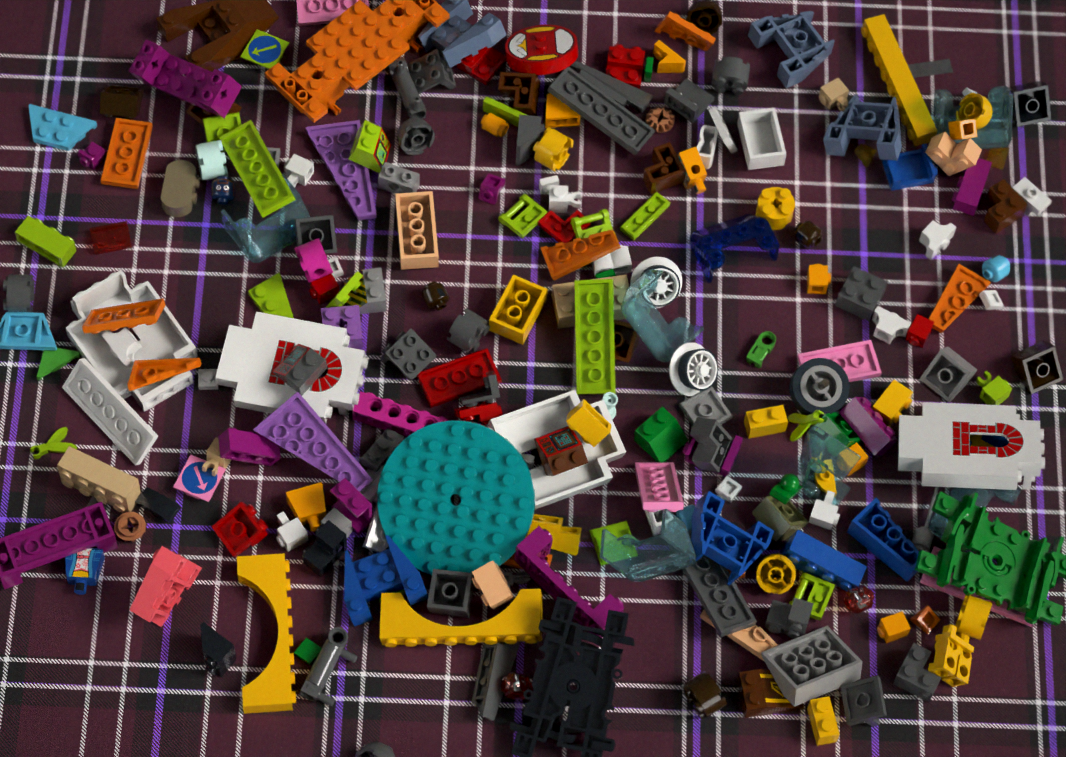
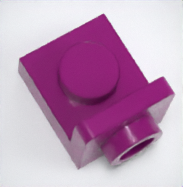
M91 142L84 151L81 149L78 151L79 162L83 166H89L94 170L107 156V150Z
M488 173L481 183L478 199L495 205L498 194L504 187L506 179Z

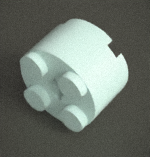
M221 140L195 145L202 180L216 179L218 176H228L227 167L223 166L226 163L225 152L221 153L223 151Z

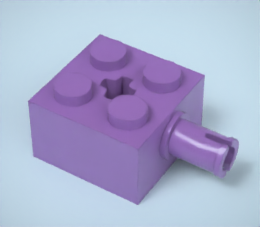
M359 305L321 308L322 324L346 328L347 334L350 336L348 347L363 349Z

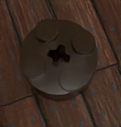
M706 671L695 676L683 686L684 696L689 703L694 702L695 711L700 719L709 717L727 705L725 697L721 699L719 696L720 688L709 673L706 675Z

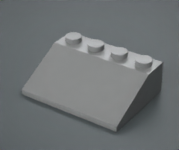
M828 625L761 653L780 691L794 707L861 678L863 661Z

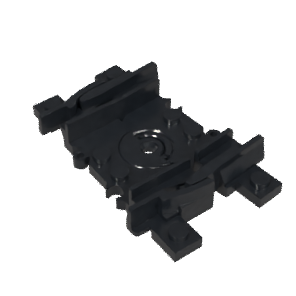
M557 596L551 621L542 619L539 624V630L547 634L543 646L538 648V650L544 651L545 658L543 660L535 659L537 667L531 684L534 690H526L523 694L525 699L530 700L525 705L523 720L532 723L530 727L515 722L510 723V729L517 731L511 754L520 757H532L537 740L546 743L549 737L558 741V747L582 751L581 757H602L603 750L609 752L614 750V747H616L615 740L607 738L608 724L613 722V720L607 719L605 713L607 710H615L612 705L616 687L613 678L621 679L623 676L621 670L615 669V667L620 665V661H622L623 649L613 647L615 643L635 646L634 639L625 636L629 613L608 610L605 630L582 626L572 622L578 602ZM581 640H586V641L592 642V643H594V644L600 646L601 649L598 648V647H596L595 645H592V644H590V643L583 642V641H581ZM616 672L620 673L618 677L615 675ZM571 683L577 684L576 690L570 689ZM566 706H569L567 721H561L560 731L552 730L557 718L562 716ZM564 732H585L583 744H565L575 743L577 735L564 734Z

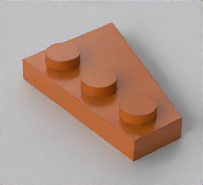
M671 11L657 25L654 31L659 34L661 31L668 33L672 39H676V37L684 39L686 44L704 51H708L716 40L710 33L699 29L693 23L684 20L678 14Z

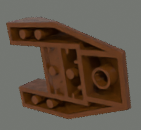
M214 0L172 9L156 19L158 30L167 43L199 26L210 43L186 55L185 61L213 72L214 69H219L240 58L255 31L258 29L266 32L279 19V16L266 0Z

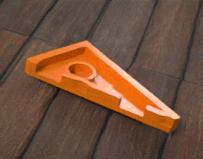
M201 359L135 360L127 384L128 389L132 391L201 367Z

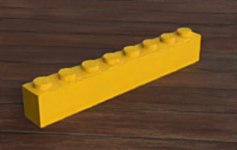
M885 14L864 19L863 27H861L862 36L867 39L868 49L874 55L875 65L879 66L881 70V78L883 81H886L889 95L896 97L901 122L907 128L908 138L913 141L914 146L930 142L931 138L937 135L938 130Z

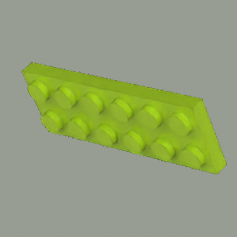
M252 120L219 137L263 218L296 200Z
M613 279L575 280L577 395H597L607 392L616 394Z

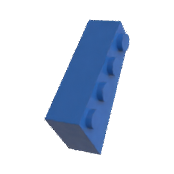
M876 497L851 521L847 533L908 582L918 572L915 570L919 551L910 539H906L902 533L903 530L899 525H895L890 518L891 515L887 510L884 511Z
M797 530L785 540L779 553L787 556L793 562L795 569L835 584L845 591L859 587L867 566L800 530Z

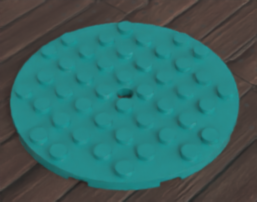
M449 420L437 422L415 431L395 448L389 456L380 476L377 507L385 535H388L415 568L432 575L433 569L472 573V571L492 560L498 566H501L515 553L516 546L526 538L532 524L535 510V490L531 473L525 460L508 439L482 424L471 421ZM453 494L461 497L459 505L452 504L450 498Z

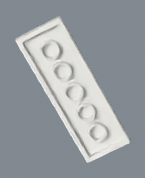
M85 358L79 359L62 388L135 466L140 465L158 438V435Z

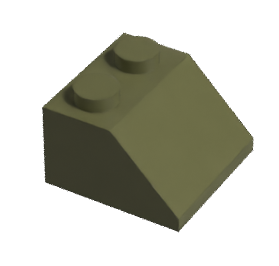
M768 496L752 511V514L756 517V522L759 521L774 530L772 540L776 542L786 540L794 532L802 529L809 523L791 500L785 505L774 497Z

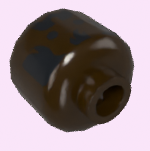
M811 221L800 222L795 227V240L806 248H815L823 238L822 230Z
M434 281L424 286L422 297L427 307L437 311L444 309L450 299L444 285Z

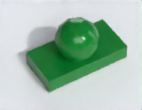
M790 473L784 475L769 494L786 505L800 492L802 486L799 485L798 477Z

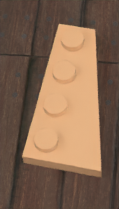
M704 609L700 618L714 627ZM757 625L726 635L763 661L761 653L777 646L775 641Z

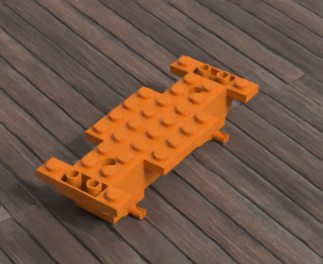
M359 0L306 41V45L316 55L292 73H289L278 62L265 72V77L292 105L315 123L328 113V109L335 113V115L340 114L341 109L335 103L344 95L343 91L348 87L353 88L355 91L408 51L410 46L418 53L422 46L416 42V39L427 23L430 22L437 28L450 18V14L435 0H386L373 11Z

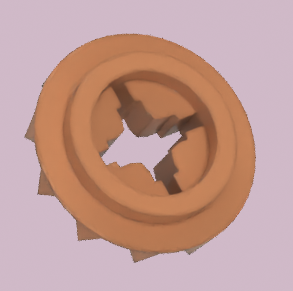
M658 106L654 109L650 108L646 114V124L656 130L655 132H667L674 125L675 116L665 106L663 108ZM663 115V119L658 124L659 116Z
M126 512L116 519L114 530L118 538L123 539L125 542H134L146 532V522L140 514ZM128 521H130L132 526H136L133 527V533L125 529L128 527Z

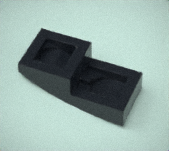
M148 487L144 489L135 501L139 507L152 512L155 517L168 523L173 520L181 509L178 504Z

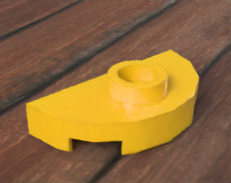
M832 459L825 460L818 465L814 473V481L817 488H820L826 494L828 490L835 492L834 497H836L837 491Z

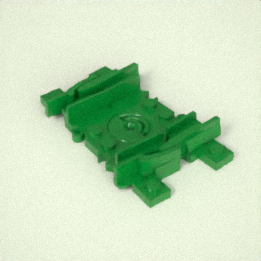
M941 491L937 493L931 511L948 519L941 541L947 543L946 549L938 551V556L921 550L918 553L915 570L933 578L937 577L936 583L940 587L949 584L952 574L950 584L959 588L965 586L963 589L965 595L971 596L976 593V595L994 601L997 606L1002 605V601H1006L1008 604L1007 610L1014 609L1025 613L1024 619L1027 623L1035 624L1039 619L1054 626L1059 625L1064 606L1047 600L1048 591L1055 586L1058 575L1066 579V555L1060 553L1064 537L1060 536L1054 540L1051 552L1049 553L1051 544L1047 542V538L1044 537L1039 541L1035 539L1030 541L1028 540L1030 533L1026 530L1018 533L1017 530L1000 522L998 517L993 519V522H990L987 518L989 513H985L986 507L980 508L975 505L978 493L974 492L970 496L964 495L961 501ZM969 549L973 552L965 553L964 551ZM992 559L997 560V565H994Z

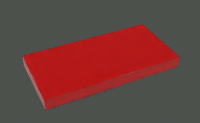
M487 348L421 371L416 376L430 408L485 389L483 378L486 377V372L494 371L497 383H502L500 374Z

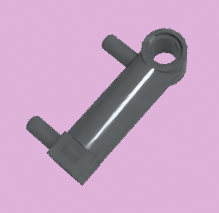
M404 57L398 58L386 67L390 79H393L410 118H426L425 105L410 76Z
M341 627L331 629L304 681V685L300 690V696L314 703L316 700H319L329 706H333L335 699L322 693L330 674L340 656L353 663L358 658L357 655L344 649L348 640V633L345 629ZM339 636L342 642L336 643L332 638Z

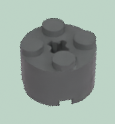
M722 57L721 61L716 59L711 82L715 87L714 90L718 93L732 91L735 95H742L743 91L748 87L750 64L748 62L747 65L744 64L743 59L737 57Z
M9 274L6 276V280L3 281V291H7L6 299L3 300L4 310H8V312L33 311V307L30 306V301H34L33 275Z
M466 308L464 310L466 313L464 315L460 314L451 326L449 333L452 335L451 338L447 337V340L468 353L470 351L475 352L480 345L479 340L482 335L485 336L488 333L490 326L487 325L488 321Z

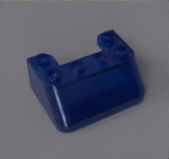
M745 214L697 230L690 235L689 244L708 284L712 282L714 270L722 267L725 263V255L722 249L755 238L759 247L762 250L768 251L773 261L777 260L780 245L766 219L754 214Z

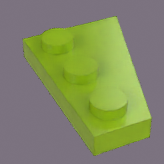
M280 272L248 291V295L262 313L294 318Z

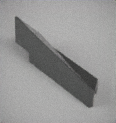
M578 61L569 66L624 108L629 104L643 113L653 99V95Z
M497 642L493 645H483L472 702L479 708L480 716L490 721L495 719L521 642L515 644Z

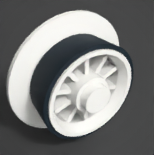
M658 256L647 258L639 263L632 273L630 280L632 294L640 304L646 307L661 308L667 306L677 298L681 291V272L670 259Z
M689 342L682 344L675 350L670 361L669 374L671 382L675 389L685 396H694L709 389L714 384L718 374V364L715 356L697 343Z

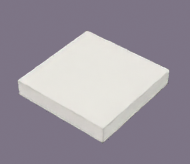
M713 107L709 110L723 142L732 154L738 149L725 121L717 109Z

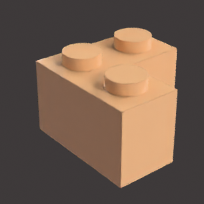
M943 132L931 138L925 153L948 176L975 166L982 149L971 138L956 143L946 132Z
M493 560L472 571L474 575L472 581L475 587L480 592H483L484 595L481 598L486 607L490 605L492 609H495L514 598L500 567Z

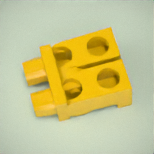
M950 624L943 626L942 634L935 636L936 652L934 662L929 663L928 671L941 677V680L950 686L956 687L968 684L971 653L974 652V647L969 644L970 636L965 633L956 634L957 627Z

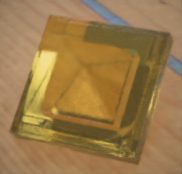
M860 143L855 150V154L866 167H869L877 153V150L863 143Z
M990 148L987 161L992 162V167L1003 170L1009 148Z

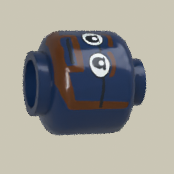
M216 177V180H213L211 184L212 199L222 205H226L228 201L234 200L235 182L231 180V177Z

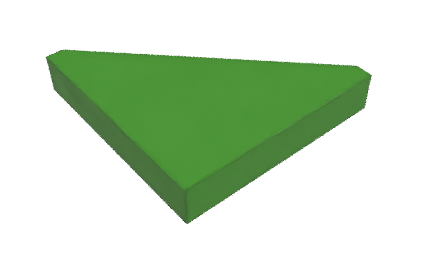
M57 348V351L44 350L37 373V380H42L49 373H54L66 366V363L79 358L81 355L80 351Z

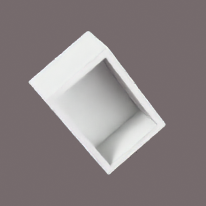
M775 107L739 112L737 126L748 170L784 166L786 150Z

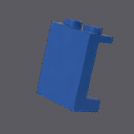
M926 143L922 144L921 149L900 153L897 161L881 159L891 191L934 183L938 170L937 166L933 165L932 159L925 153L927 149Z

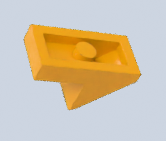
M658 40L654 44L653 50L654 56L660 61L657 73H683L686 60Z

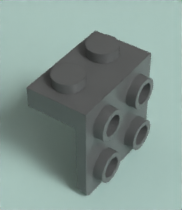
M411 328L406 333L402 331L395 338L397 342L393 346L389 343L382 350L384 354L380 357L384 363L390 360L407 379L413 380L436 358V354Z

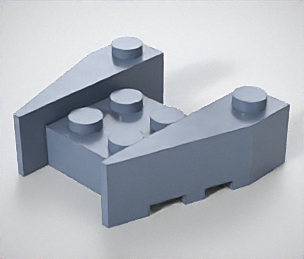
M445 0L441 6L450 14V18L437 28L428 22L418 38L426 53L433 47L442 51L448 67L451 68L461 63V59L470 54L475 56L478 54V50L494 46L507 34L501 20L491 13L485 15L474 25L465 21L473 15L468 0Z
M813 11L800 12L799 15L790 16L789 14H782L781 17L774 18L773 16H766L751 23L748 37L757 49L776 41L789 58L780 63L777 77L786 89L802 82L832 53L835 40L824 42L811 24L814 15Z
M855 94L848 102L847 108L837 115V120L834 123L831 122L826 130L823 139L826 154L844 156L851 138L877 140L876 145L879 159L897 161L902 149L896 97L892 98L891 104L860 102L858 94Z

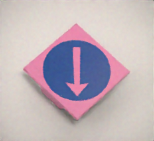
M190 454L173 488L183 491L186 495L195 499L209 502L226 469L219 466L217 475L213 476V468H208L206 472L202 471V466L206 460Z

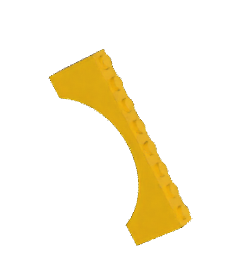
M285 553L237 556L239 583L250 587L265 599L272 609L278 625V640L272 659L256 679L242 687L244 714L293 710L292 703H296V691H292V684H295V672H291V665H294V653H290V646H294L293 634H289V628H293L292 616H288V609H292L291 597H287V591L291 590L290 579H286V572H290L289 560H285Z
M520 589L513 602L501 613L487 621L469 626H447L432 622L415 612L408 605L402 593H381L380 640L382 645L386 647H396L397 645L414 647L417 644H425L426 646H436L437 644L454 646L457 643H465L467 645L486 643L493 645L497 642H505L507 644L526 642L533 644L537 641H542V631L539 630V624L542 620L541 589Z

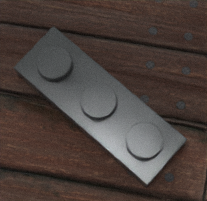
M387 428L361 457L360 464L377 472L388 460L395 448L403 441L404 436Z

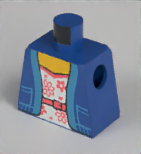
M88 548L65 557L66 577L68 584L75 585L74 593L79 595L86 594L87 585H97L105 560L103 549Z

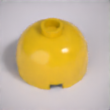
M976 93L966 95L959 103L961 105L960 110L956 111V120L975 119L977 130L984 128L989 123L993 113L989 100Z
M771 554L759 563L756 571V580L765 592L783 594L793 586L796 578V569L793 562L787 556Z

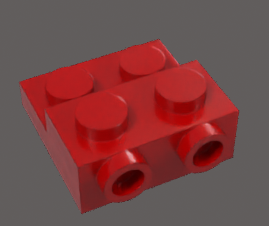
M620 44L609 46L606 74L640 89L645 51L637 46L631 49L624 48Z
M487 47L478 50V54L475 56L470 54L461 59L462 62L457 64V68L487 85L507 60L504 54L490 47L487 49Z
M481 402L472 407L454 408L455 416L461 418V420L468 421L476 418V420L484 424H488L490 419L503 415L501 406L497 402Z
M240 502L212 526L218 537L235 558L249 546L254 547L268 535L266 531L268 528L267 524L261 518L258 520L255 516L257 513L256 509L251 504L247 505L243 502Z

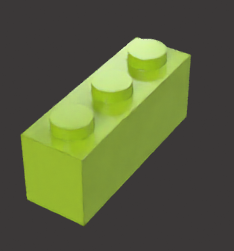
M27 216L15 231L16 239L19 243L61 267H64L76 252L75 242L71 237L61 235L53 227H47L38 218L34 219Z

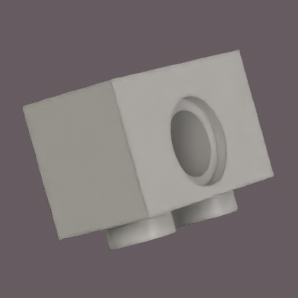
M387 162L384 163L378 176V188L394 194L417 192L420 185L419 173Z

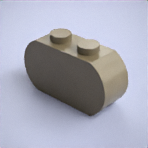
M176 160L166 167L161 202L163 211L169 216H186L192 211L193 204H196L197 193H195V190L199 188L200 177H197L196 168L189 161Z

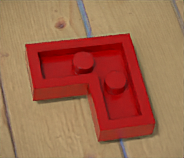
M550 210L538 221V226L557 242L567 243L576 238L571 218H581L584 215L576 210L564 221ZM591 222L581 225V229L585 230L591 225Z

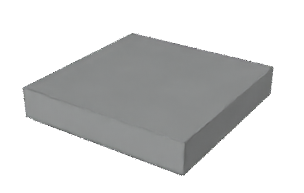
M712 386L679 404V407L692 426L697 417L715 419L720 424L729 421L733 417Z

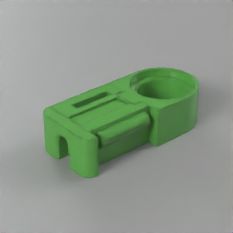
M770 331L762 332L747 354L746 362L749 364L753 362L756 368H761L762 361L767 354L771 353L775 346L776 336ZM768 337L772 340V343L766 345L762 342V339Z

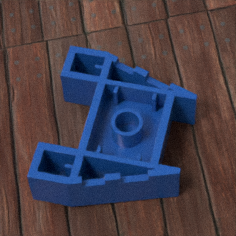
M708 491L697 501L692 514L691 563L694 564L703 555L707 556L731 571L727 585H730L769 546L774 530L759 521L747 531L742 530L720 516L725 500Z
M388 535L385 537L389 549L353 562L348 550L345 551L344 601L354 627L373 620L367 602L380 598L381 593H394L404 589L410 605L428 599V593L420 572Z

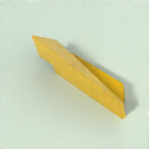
M534 514L527 536L540 526L552 535L551 549L576 556L578 554L582 528L562 526L563 518Z

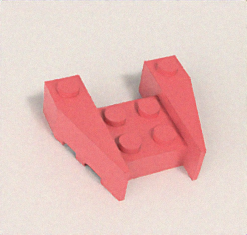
M164 546L155 551L152 558L154 560L130 607L131 612L148 622L152 621L160 627L163 626L170 616L174 605H178L181 601L180 595L183 590H189L202 567Z

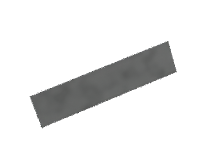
M950 59L908 64L913 78L953 72Z

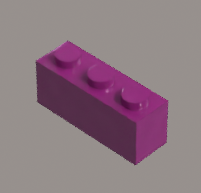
M978 158L975 166L962 171L965 174L964 177L960 176L957 187H960L959 192L955 191L952 202H955L953 210L974 216L992 162Z
M854 397L839 413L875 456H881L898 441L894 436L895 432L891 427L886 426L883 422V417L870 407L871 403L865 397Z
M228 428L218 436L220 458L272 466L281 459L280 446L253 431Z

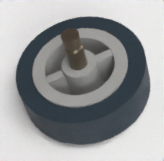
M814 358L803 363L792 375L789 386L790 396L794 405L806 415L812 414L815 410H820L824 414L836 412L846 402L850 390L846 372L839 364L826 358Z

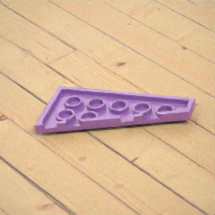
M360 120L305 127L307 135L357 220L376 218L369 170L349 160L356 133L361 127Z
M296 392L253 429L340 482L346 478L359 492L374 481L299 392Z

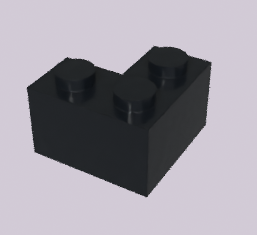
M329 520L316 529V542L312 546L309 545L302 555L303 563L319 577H322L347 550L346 534Z

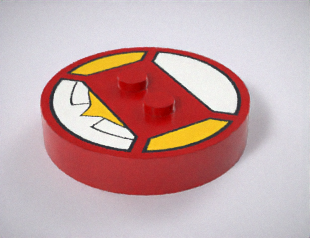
M536 25L521 29L511 35L505 43L507 63L513 70L520 73H534L536 75L556 73L571 66L579 55L576 35L571 30L557 25Z

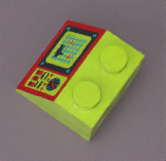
M365 120L356 133L349 160L380 173L384 163L387 161L391 148V143L382 127Z

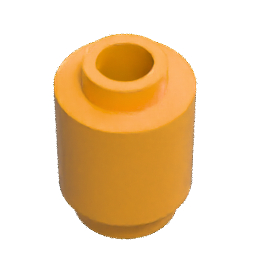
M491 112L488 115L485 114L481 120L482 129L496 137H503L508 131L509 124Z

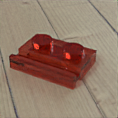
M127 221L90 228L95 255L132 248Z

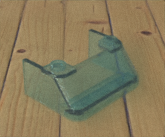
M284 174L282 176L296 200L285 205L284 209L256 226L247 218L234 222L224 209L221 211L223 227L251 262L259 263L296 241L294 218L310 217L300 194Z
M812 426L807 432L800 456L803 492L809 498L824 501L826 492L816 487L814 473L829 471L835 475L837 491L832 504L838 506L851 490L842 481L860 460L861 456L817 426Z
M663 509L661 534L641 541L629 534L617 538L608 530H602L600 558L634 582L653 579L693 566L696 563V553L686 524L667 509Z

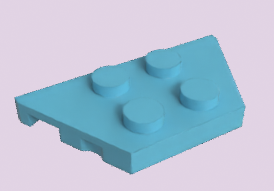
M29 104L33 141L36 143L69 151L77 142L86 137L85 134L89 130L97 127V121Z
M6 312L1 318L0 349L57 351L56 343L44 313Z

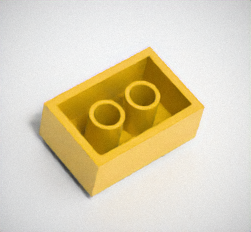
M513 274L489 319V331L523 345L547 300L548 289Z

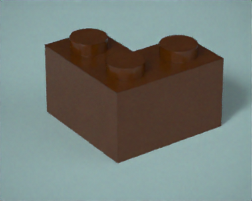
M500 72L498 90L503 97L515 98L514 109L529 116H536L540 89L538 76L534 73Z
M670 142L654 147L652 154L654 165L645 168L643 174V182L650 195L684 183L686 172Z
M1005 179L989 188L986 200L993 207L987 210L984 222L997 234L1025 214L1028 204Z

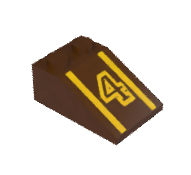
M757 669L739 672L737 684L745 718L804 710L803 703L794 707L785 698L770 670Z

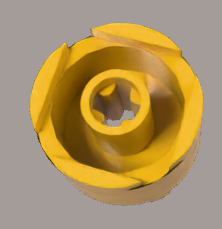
M546 128L541 141H537L533 147L535 161L553 171H556L555 168L559 170L570 155L567 152L569 147L573 148V139L555 129Z
M780 187L763 189L756 207L758 222H761L765 225V228L770 230L785 228L791 222L795 208V200L791 191Z
M965 595L955 624L957 627L956 632L965 633L971 638L981 640L992 603L972 595Z

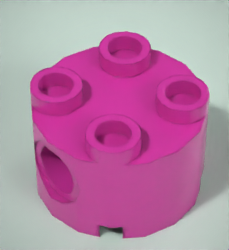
M319 238L294 248L298 258H300L299 261L308 283L333 273Z

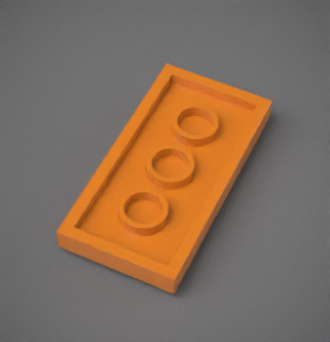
M122 118L115 119L101 184L138 189L153 128L151 122Z
M164 298L93 309L82 326L84 334H97L104 330L115 331L123 327L134 328L141 324H155L165 307Z

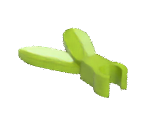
M815 410L807 416L798 413L790 414L788 420L791 423L799 424L791 433L790 441L798 440L811 424L822 423L824 419L819 416L824 414V412Z
M62 427L58 429L46 444L32 446L30 448L31 453L39 451L38 454L33 455L34 459L41 458L48 451L65 453L69 446L77 450L76 445L61 442L66 437L68 428Z

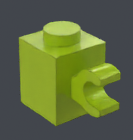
M985 371L983 376L987 380H982L980 377H977L976 380L977 384L983 387L979 397L987 405H1000L1009 397L1012 388L1000 376L991 381V374Z

